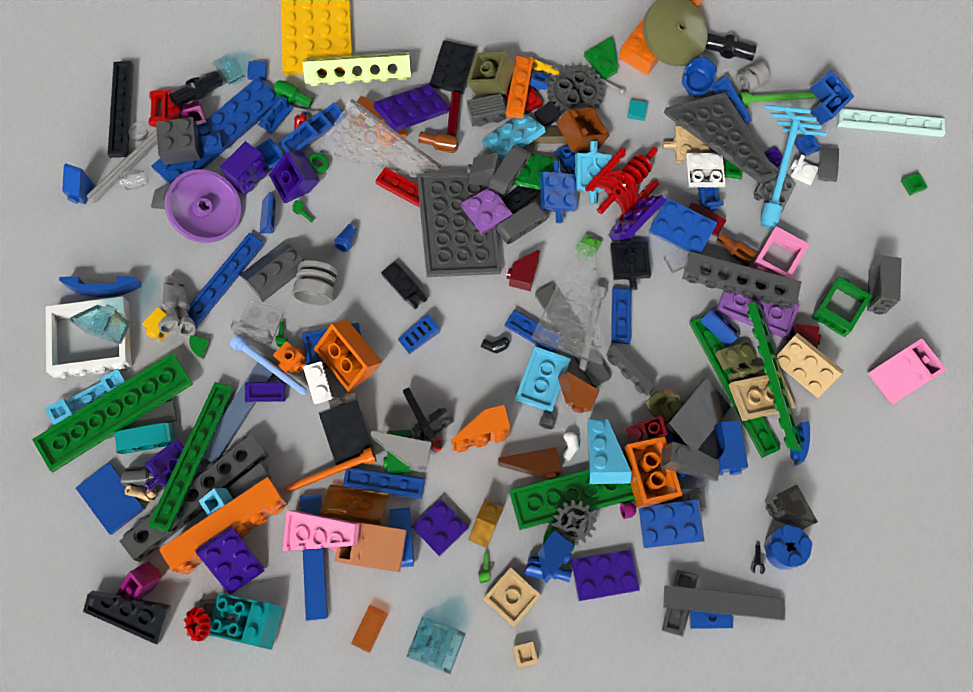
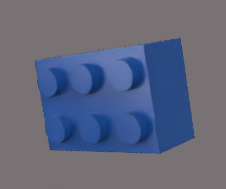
M666 198L667 201L661 207L649 233L689 254L690 252L701 254L717 222Z

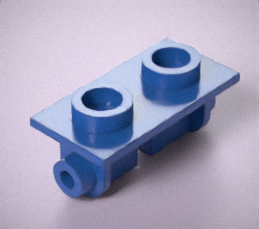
M278 97L277 102L261 118L258 125L272 134L293 109V106L286 103L288 100L285 97Z

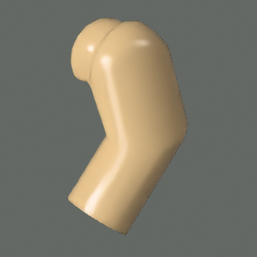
M128 485L125 488V495L134 496L145 501H153L158 494L155 488H152L150 491L147 488Z

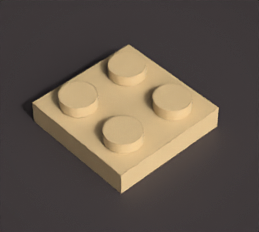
M510 568L483 600L514 628L539 600L541 595Z

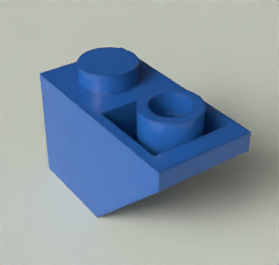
M556 531L552 532L538 552L543 581L545 583H548L551 577L555 580L562 571L559 568L561 563L567 564L573 555L570 551L574 545Z

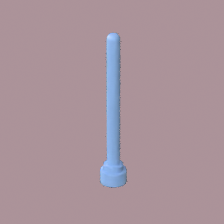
M237 334L231 340L230 346L233 349L247 353L300 394L304 395L307 393V389L250 347L246 341L247 339L241 334Z

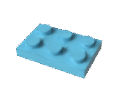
M524 113L523 119L514 118L482 139V143L492 153H498V157L504 160L513 145L523 148L546 131L543 125Z
M534 346L515 401L552 413L561 388L558 376L567 371L571 359Z

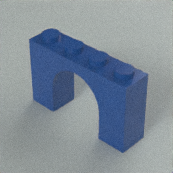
M740 421L720 422L714 428L718 448L715 459L719 461V476L728 472L730 475L742 474V471L748 468ZM668 430L669 435L665 437L667 445L672 442L679 443ZM676 472L678 479L685 478V475H688Z

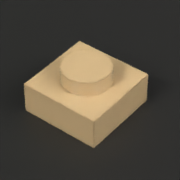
M533 642L512 647L517 668L538 663Z

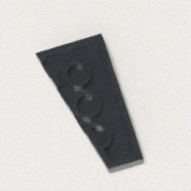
M92 590L87 594L83 612L157 645L162 640L172 605Z

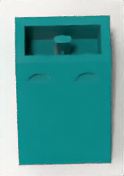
M219 593L210 621L209 636L272 650L283 607ZM231 599L242 600V602L233 603ZM238 615L235 620H225L228 616Z

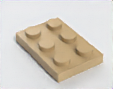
M798 333L776 356L779 367L817 398L844 372L843 369Z
M768 375L735 381L729 384L742 421L779 413L773 404L774 394L768 387V381H770ZM783 378L791 409L793 410L796 407Z

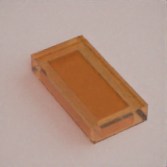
M369 605L351 644L371 653L389 614Z

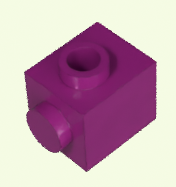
M200 100L182 105V111L180 112L182 118L193 117L196 125L206 122V116Z

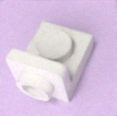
M801 154L798 160L795 159L790 169L793 172L790 177L811 185L819 167L803 161L805 156Z

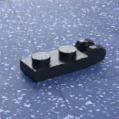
M396 262L381 272L382 277L414 310L418 308V305L411 296L416 294L422 302L428 300L415 282Z

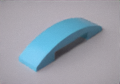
M116 369L101 377V382L66 401L61 399L44 408L53 425H56L124 383L125 380L119 370Z

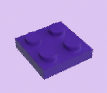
M442 499L411 526L439 557L469 529Z

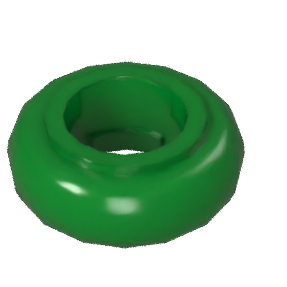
M316 152L308 157V161L316 174H322L327 171L329 160L324 154ZM321 160L323 165L315 167L313 161Z

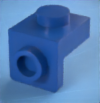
M718 187L697 188L700 206L710 211H717L718 207L724 205V201H719Z

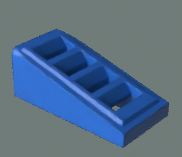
M426 315L398 338V341L408 354H411L440 333V330L433 319ZM428 324L431 330L429 331L425 325ZM420 329L425 333L424 336L419 332ZM414 333L419 338L418 341L412 336ZM409 338L414 345L410 346L406 339Z

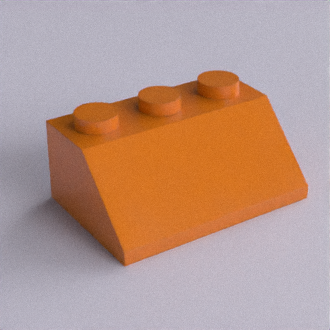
M347 319L332 323L314 347L315 352L348 392L372 376L382 364L381 359Z
M665 437L627 444L622 449L632 472L630 484L637 508L656 505L682 496L676 472L660 468L662 448L667 446Z

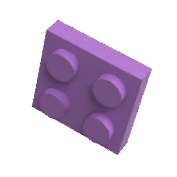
M491 188L485 189L461 204V207L481 235L513 215L496 191Z

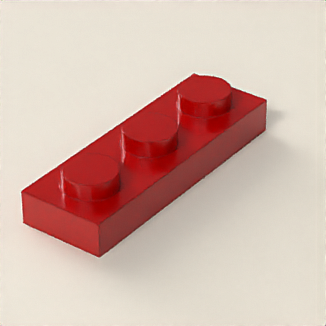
M385 167L376 178L375 184L419 207L417 184Z

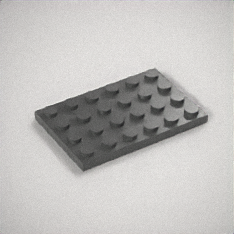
M467 172L417 173L426 277L494 275L501 273L496 227L481 235L461 207L462 202L489 188L469 183L470 175H466Z

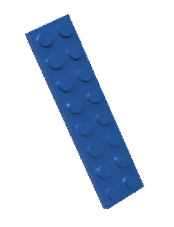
M256 77L206 119L205 123L198 126L201 160L164 165L160 158L151 167L168 184H172L178 176L187 171L203 170L222 153L206 156L202 136L220 133L225 151L266 115L277 102L278 96L276 92L260 77Z

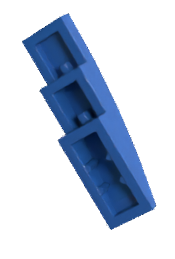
M333 102L324 111H319L309 121L303 122L280 141L279 145L286 152H300L346 118V115Z

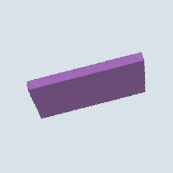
M723 291L717 310L722 315L754 327L747 311H749L748 304L755 301L762 308L769 333L784 339L789 338L800 306L796 303L792 309H784L777 304H766L755 298L748 299L740 294H729Z

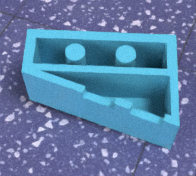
M608 419L588 420L590 484L630 483L632 472Z

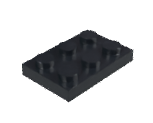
M443 40L430 85L436 89L460 92V94L464 95L468 76L475 58L476 47Z

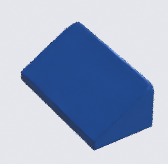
M269 192L262 200L259 230L261 234L274 233L276 199L272 192Z
M715 307L701 319V322L727 347L741 334Z

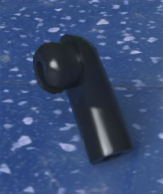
M502 337L495 342L484 339L481 348L498 354L509 347L510 341L507 337Z

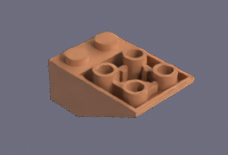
M344 520L359 523L358 543L353 546L337 547L336 562L400 572L407 530L360 521Z

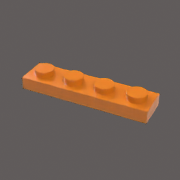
M516 56L506 117L524 118L533 67V58Z

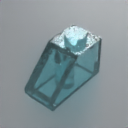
M229 54L213 62L220 75L229 85H236L242 81L241 78L245 77L235 57Z

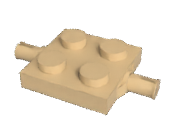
M675 126V138L673 141H663L662 143L663 149L673 148L676 163H683L686 153H712L713 151L712 148L681 126Z

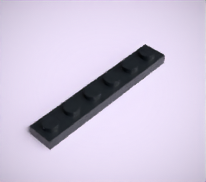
M131 61L113 62L108 156L110 158L128 156L133 63Z

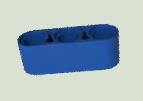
M410 507L389 509L390 527L407 530L401 568L413 567L414 556Z

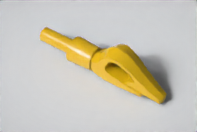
M533 58L532 68L534 71L540 72L543 70L547 73L559 74V71L553 69L551 65Z

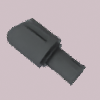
M146 466L128 467L123 471L120 481L125 487L128 485L144 486L153 476Z

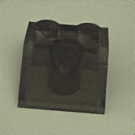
M798 485L782 491L765 501L768 514L773 516L774 520L803 530L818 522Z

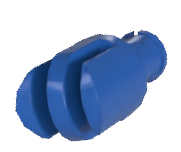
M529 555L525 575L543 580L539 557ZM559 567L562 571L556 579L570 582L572 569Z

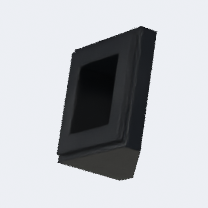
M549 102L535 111L534 115L540 124L545 127L556 123L560 117V112L553 102Z

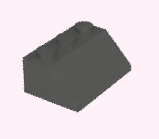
M283 241L242 272L240 277L260 300L264 302L296 277L298 264L304 261V259L291 245Z

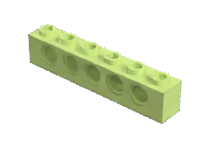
M409 52L308 58L303 60L305 84L310 83V86H318L323 82H327L328 85L338 84V81H345L346 84L355 83V80L372 82L373 79L390 81V78L407 80L408 77H411ZM394 63L398 68L396 71H390L388 65ZM376 64L380 67V71L373 72L370 67ZM360 66L363 71L355 73L353 67ZM337 67L344 68L345 73L340 75L336 72L335 69ZM318 69H326L327 75H320Z

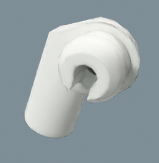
M570 431L564 434L568 448L561 455L568 462L579 450L578 436Z

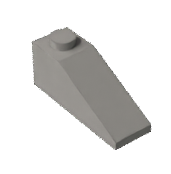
M371 431L372 439L406 466H409L410 470L421 472L422 469L427 470L432 449L431 442Z

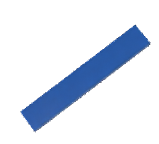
M248 233L189 304L190 310L188 315L194 321L195 329L264 247L263 241Z
M321 494L300 496L301 512L322 516ZM324 548L304 549L303 571L306 621L328 619Z

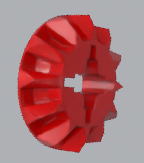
M200 607L191 608L190 611L186 612L187 617L184 619L186 626L184 628L187 629V636H190L192 641L200 642L205 640L210 633V619L204 609Z

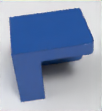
M270 138L255 147V149L262 153L265 163L270 169L276 166L284 156L278 145Z

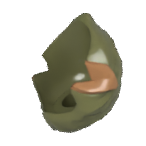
M670 389L656 391L646 401L647 408L652 416L658 417L662 415L665 422L672 417L683 403L679 393Z

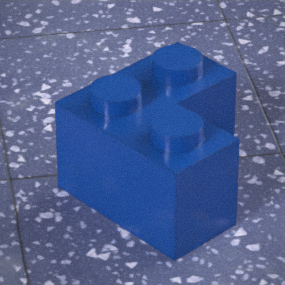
M832 70L821 76L809 88L820 100L810 113L822 125L833 119L855 97Z

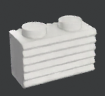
M323 361L303 366L314 404L331 400L334 397L330 387L331 384H329L330 381L327 380L329 377L327 376L326 369H324Z

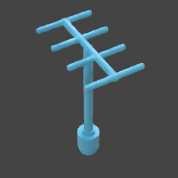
M765 105L764 107L766 110L785 111L787 114L771 113V117L792 119V122L777 121V125L791 126V128H783V132H788L789 135L772 198L768 203H764L760 221L763 227L774 229L779 223L783 207L780 206L778 201L796 135L827 136V132L806 130V128L821 129L822 125L800 122V120L815 122L816 117L794 114V112L810 114L811 109Z

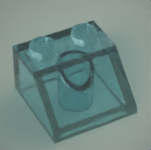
M97 304L72 316L69 320L87 334L119 344L122 343L130 326V322L125 319L124 314L117 312V308L107 304L105 307Z

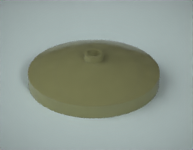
M657 0L649 7L643 20V36L647 47L658 60L667 65L675 67L685 66L692 59L700 57L706 47L708 38L706 22L698 8L688 0Z

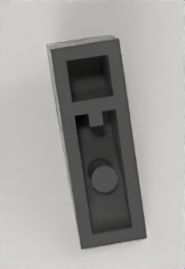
M675 442L662 448L660 468L718 481V460L692 446Z

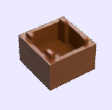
M594 107L568 109L556 123L572 152L590 150V141H598L597 149H599L610 136Z

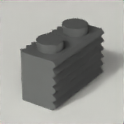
M501 93L467 100V111L473 127L475 125L481 127L491 122L499 123L506 119V108Z

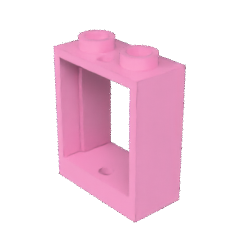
M776 226L751 268L790 278L809 244ZM772 242L797 255L787 273L763 260Z

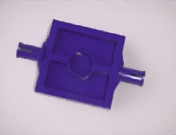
M178 438L145 462L144 465L153 476L152 479L144 484L145 488L148 487L147 490L150 491L157 484L162 485L164 488L166 487L184 449V445ZM200 465V467H199V469H198L196 475H197L200 471L203 470V467H202L201 465Z

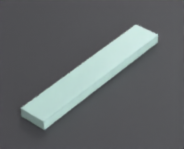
M845 108L837 114L838 127L940 137L945 135V118Z

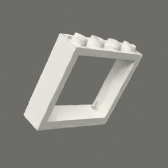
M124 297L46 306V372L52 377L64 379L70 375L85 376L86 373L92 372L102 374L107 370L118 369L121 371V369L132 367L129 302ZM118 312L119 357L58 365L57 320Z

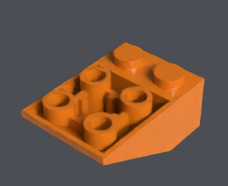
M500 405L482 411L451 439L452 452L457 451V453L467 451L468 447L476 446L480 448L488 445L487 442L495 441L498 443L507 440L506 437L510 435V424L505 406Z

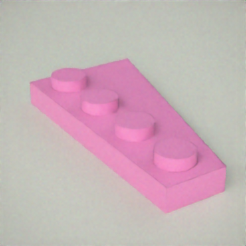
M288 510L286 512L283 551L357 545L359 523Z

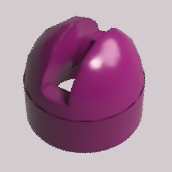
M624 502L620 504V512L623 519L632 518L636 514L637 508L633 503Z

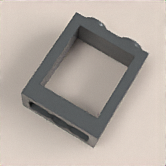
M882 255L869 269L868 294L872 295V298L867 305V311L878 315L886 314L900 301L902 258Z

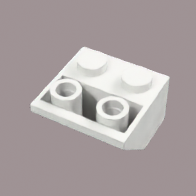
M686 153L682 169L683 180L688 187H725L723 156L719 153Z

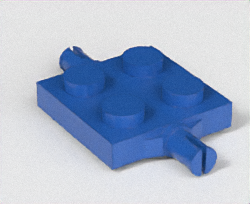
M553 161L554 172L543 171L540 173L541 209L555 212L556 223H563V212H574L577 210L576 174L561 172V161Z

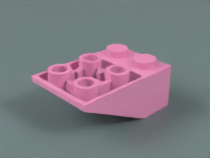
M920 339L870 371L868 375L889 403L893 405L946 371V368L925 341Z

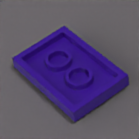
M663 195L639 199L635 203L636 206L633 210L631 209L623 216L624 219L611 228L612 231L608 236L611 240L631 238L667 200Z
M232 525L195 549L198 557L229 595L265 571L262 564Z
M631 549L571 560L578 602L640 591Z

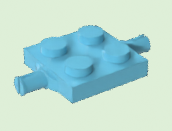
M590 141L589 153L575 154L576 191H586L585 187L612 158V155H604L597 152L598 141ZM596 187L593 192H588L590 193L589 204H597V193L605 191Z

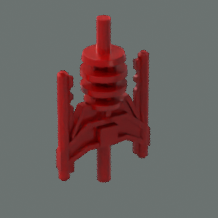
M621 147L585 187L587 192H593L597 187L609 195L597 208L599 214L602 215L615 201L622 211V215L619 217V222L624 219V214L631 209L633 210L636 206L635 203L643 197L648 198L657 188L659 182L651 181L648 184V188L646 187L644 192H641L637 197L639 189L637 184H640L653 168L650 160L658 152L656 147H652L645 156L641 154L635 155L624 166L623 172L621 170L611 172L616 163L620 162V158L626 155V149Z

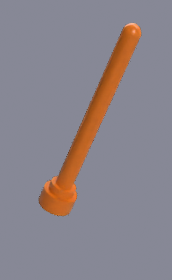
M372 447L364 449L360 456L285 486L284 490L289 493L361 463H368L369 465L377 462Z

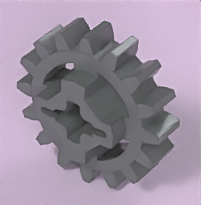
M570 500V505L562 502L563 508H556L559 512L558 515H552L556 519V522H552V526L557 527L554 531L558 534L561 533V536L570 543L573 540L575 545H578L579 540L585 543L586 536L592 537L590 530H596L592 523L597 522V519L591 518L594 511H587L589 505L585 504L582 507V501L578 500L577 504H575L574 500ZM572 509H580L583 513L575 514ZM565 514V520L561 523L562 516ZM572 518L578 520L576 522V527L570 525L572 523ZM587 521V526L583 530L584 523ZM574 531L576 536L567 535L565 532Z

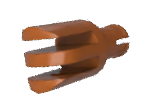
M422 131L419 133L418 143L432 145L435 150L447 153H455L458 150V142L455 136L440 132L436 135Z
M724 232L716 240L717 243L729 250L730 256L749 267L758 254L757 250L742 240L735 241Z

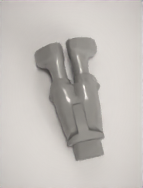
M166 276L163 284L162 307L166 310L167 315L159 322V331L163 334H169L178 327L180 335L189 336L195 332V323L188 315L190 305L184 284L181 282L180 277ZM176 310L179 312V316H180L179 322H178V317H177V315H176Z

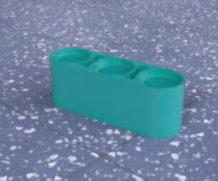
M159 423L115 432L117 454H129L166 447L174 441L172 423Z

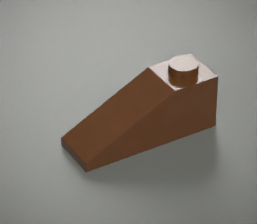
M557 447L500 457L497 461L500 467L539 478L546 477L547 480L557 478L562 471Z

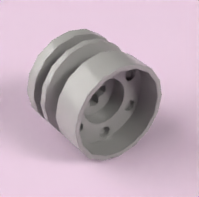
M305 260L300 262L297 268L298 272L296 273L298 280L294 282L292 296L298 301L310 305L326 306L331 304L334 294L332 286L336 284L337 269L320 261Z

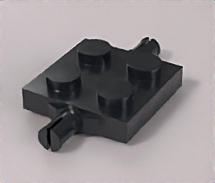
M632 237L624 239L621 243H610L613 280H629L630 290L633 291V288L634 291L637 290L636 280L651 277L648 243L632 241Z

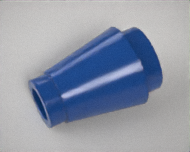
M348 224L335 238L334 246L342 252L350 250L357 228L352 224Z

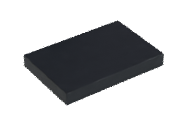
M357 399L318 412L336 465L360 456L364 449L372 447Z

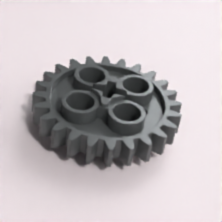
M576 65L575 69L569 66L567 71L562 68L561 73L559 72L558 75L551 76V81L548 82L547 99L553 102L557 109H560V115L568 109L594 107L596 110L603 101L604 85L600 84L601 78L596 79L597 73L591 75V69L586 72L584 66L581 70L578 69V65Z

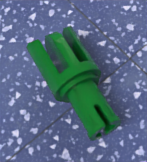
M278 80L275 83L274 90L278 97L281 98L283 96L288 100L287 102L291 104L297 102L308 109L312 106L314 99L300 93L298 87L283 80Z

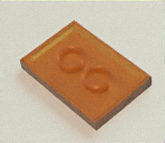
M330 485L320 509V516L381 525L389 494Z

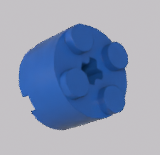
M791 525L780 527L771 532L765 539L764 549L766 558L778 569L788 570L806 563L812 551V541L798 527Z

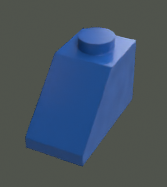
M65 163L63 167L62 191L70 202L75 204L79 202L86 205L88 201L87 194L95 188V185L82 168Z

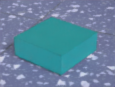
M630 100L627 118L644 121L648 103Z

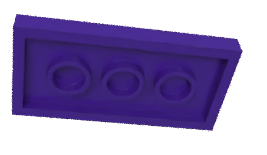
M430 84L375 101L373 105L394 132L444 115L450 110L448 104Z

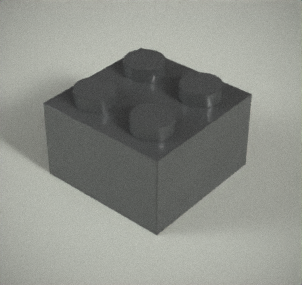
M193 117L156 122L158 155L164 165L201 160L199 130Z

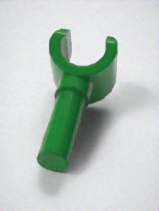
M295 200L292 205L293 212L303 215L312 223L314 218L302 210L304 204Z
M280 322L279 333L275 337L278 347H281L286 341L288 342V337L283 336L284 322Z

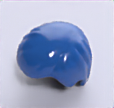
M705 57L694 58L687 64L682 74V85L689 95L702 97L711 90L715 83L717 71L715 64Z

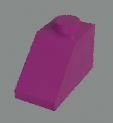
M148 561L129 571L116 595L142 600L156 587L162 575Z

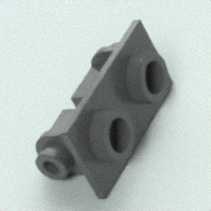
M444 407L429 415L432 421L428 422L435 435L454 421L450 412ZM414 424L415 427L412 430L415 435H417L419 440L426 441L427 438L420 424Z

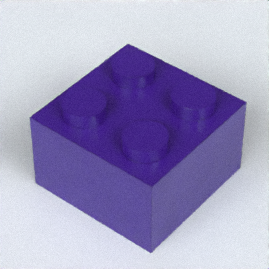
M246 141L220 166L225 178L243 196L251 192L255 185L266 177L269 171L262 153Z

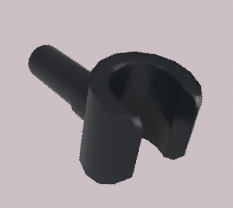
M755 545V562L752 563L750 569L755 573V567L759 565L760 574H763L765 566L761 563L760 559L761 546Z

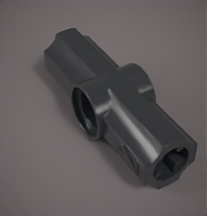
M708 33L705 49L720 52V55L727 59L738 57L752 61L757 46L741 42L734 35L722 37Z
M215 70L202 77L191 78L185 82V85L169 92L170 100L175 107H179L192 100L202 99L207 96L208 92L222 86L223 79Z

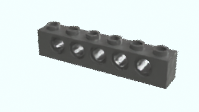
M690 252L682 279L689 283L703 284L711 289H722L726 293L740 294L748 299L755 298L766 304H777L784 309H792L798 302L802 281ZM703 269L707 271L708 274H703L700 270ZM719 274L724 275L726 279L720 278ZM737 279L742 280L744 284H740ZM756 284L761 285L763 289L757 288ZM774 289L779 290L781 294H777Z

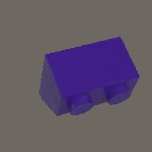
M287 151L269 174L284 203H289L310 193L320 181L304 152Z

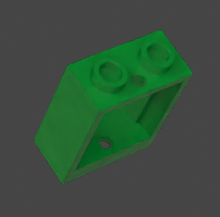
M839 276L831 285L812 318L841 336L846 337L854 328L871 300L872 295L868 294L866 290L851 284L848 279ZM837 289L861 303L850 322L825 308Z

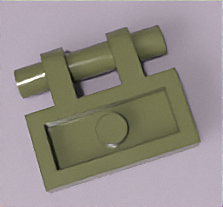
M748 341L715 353L723 370H731L732 373L728 375L730 380H741L747 375L753 376L763 370L762 364L752 363L757 357Z

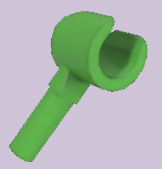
M484 553V571L478 572L480 583L490 581L489 553Z

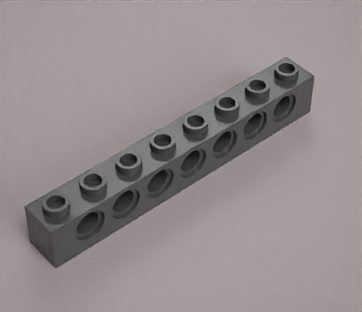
M251 434L244 436L238 441L237 446L226 450L222 454L221 459L209 464L206 467V471L201 475L195 476L182 504V510L178 513L170 533L149 527L148 524L152 515H147L136 528L125 532L119 542L133 560L141 562L204 510L199 502L201 498L214 488H229L259 462L269 457V455ZM246 452V459L239 461L240 454ZM231 465L230 472L223 474V469ZM215 478L214 485L207 487V482ZM198 491V498L191 501V495ZM148 532V539L142 542V535Z

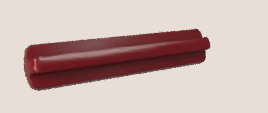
M453 91L451 93L447 134L456 137L461 94L460 92Z

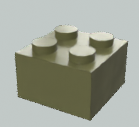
M507 51L476 53L467 84L476 95L506 94L515 62Z

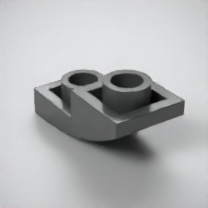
M820 147L818 180L837 182L839 148Z

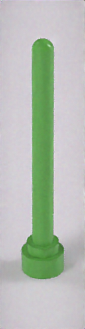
M812 91L761 95L740 92L738 95L744 106H748L752 102L817 98Z

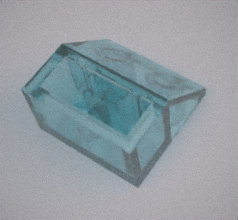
M422 616L406 657L451 674L466 633Z

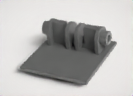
M771 163L778 176L779 169ZM786 175L778 201L780 206L783 207L782 212L796 185ZM777 176L775 179L758 184L754 192L755 200L760 201L763 198L768 202L771 200Z

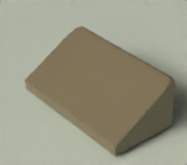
M545 127L546 132L534 140V144L567 143L558 127Z

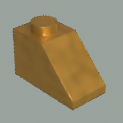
M484 499L468 540L487 548L502 514L503 507Z

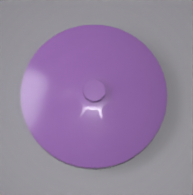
M198 169L187 171L172 182L165 196V211L171 225L185 238L198 243H214L226 238L238 225L241 217V202L237 191L227 179L215 172Z

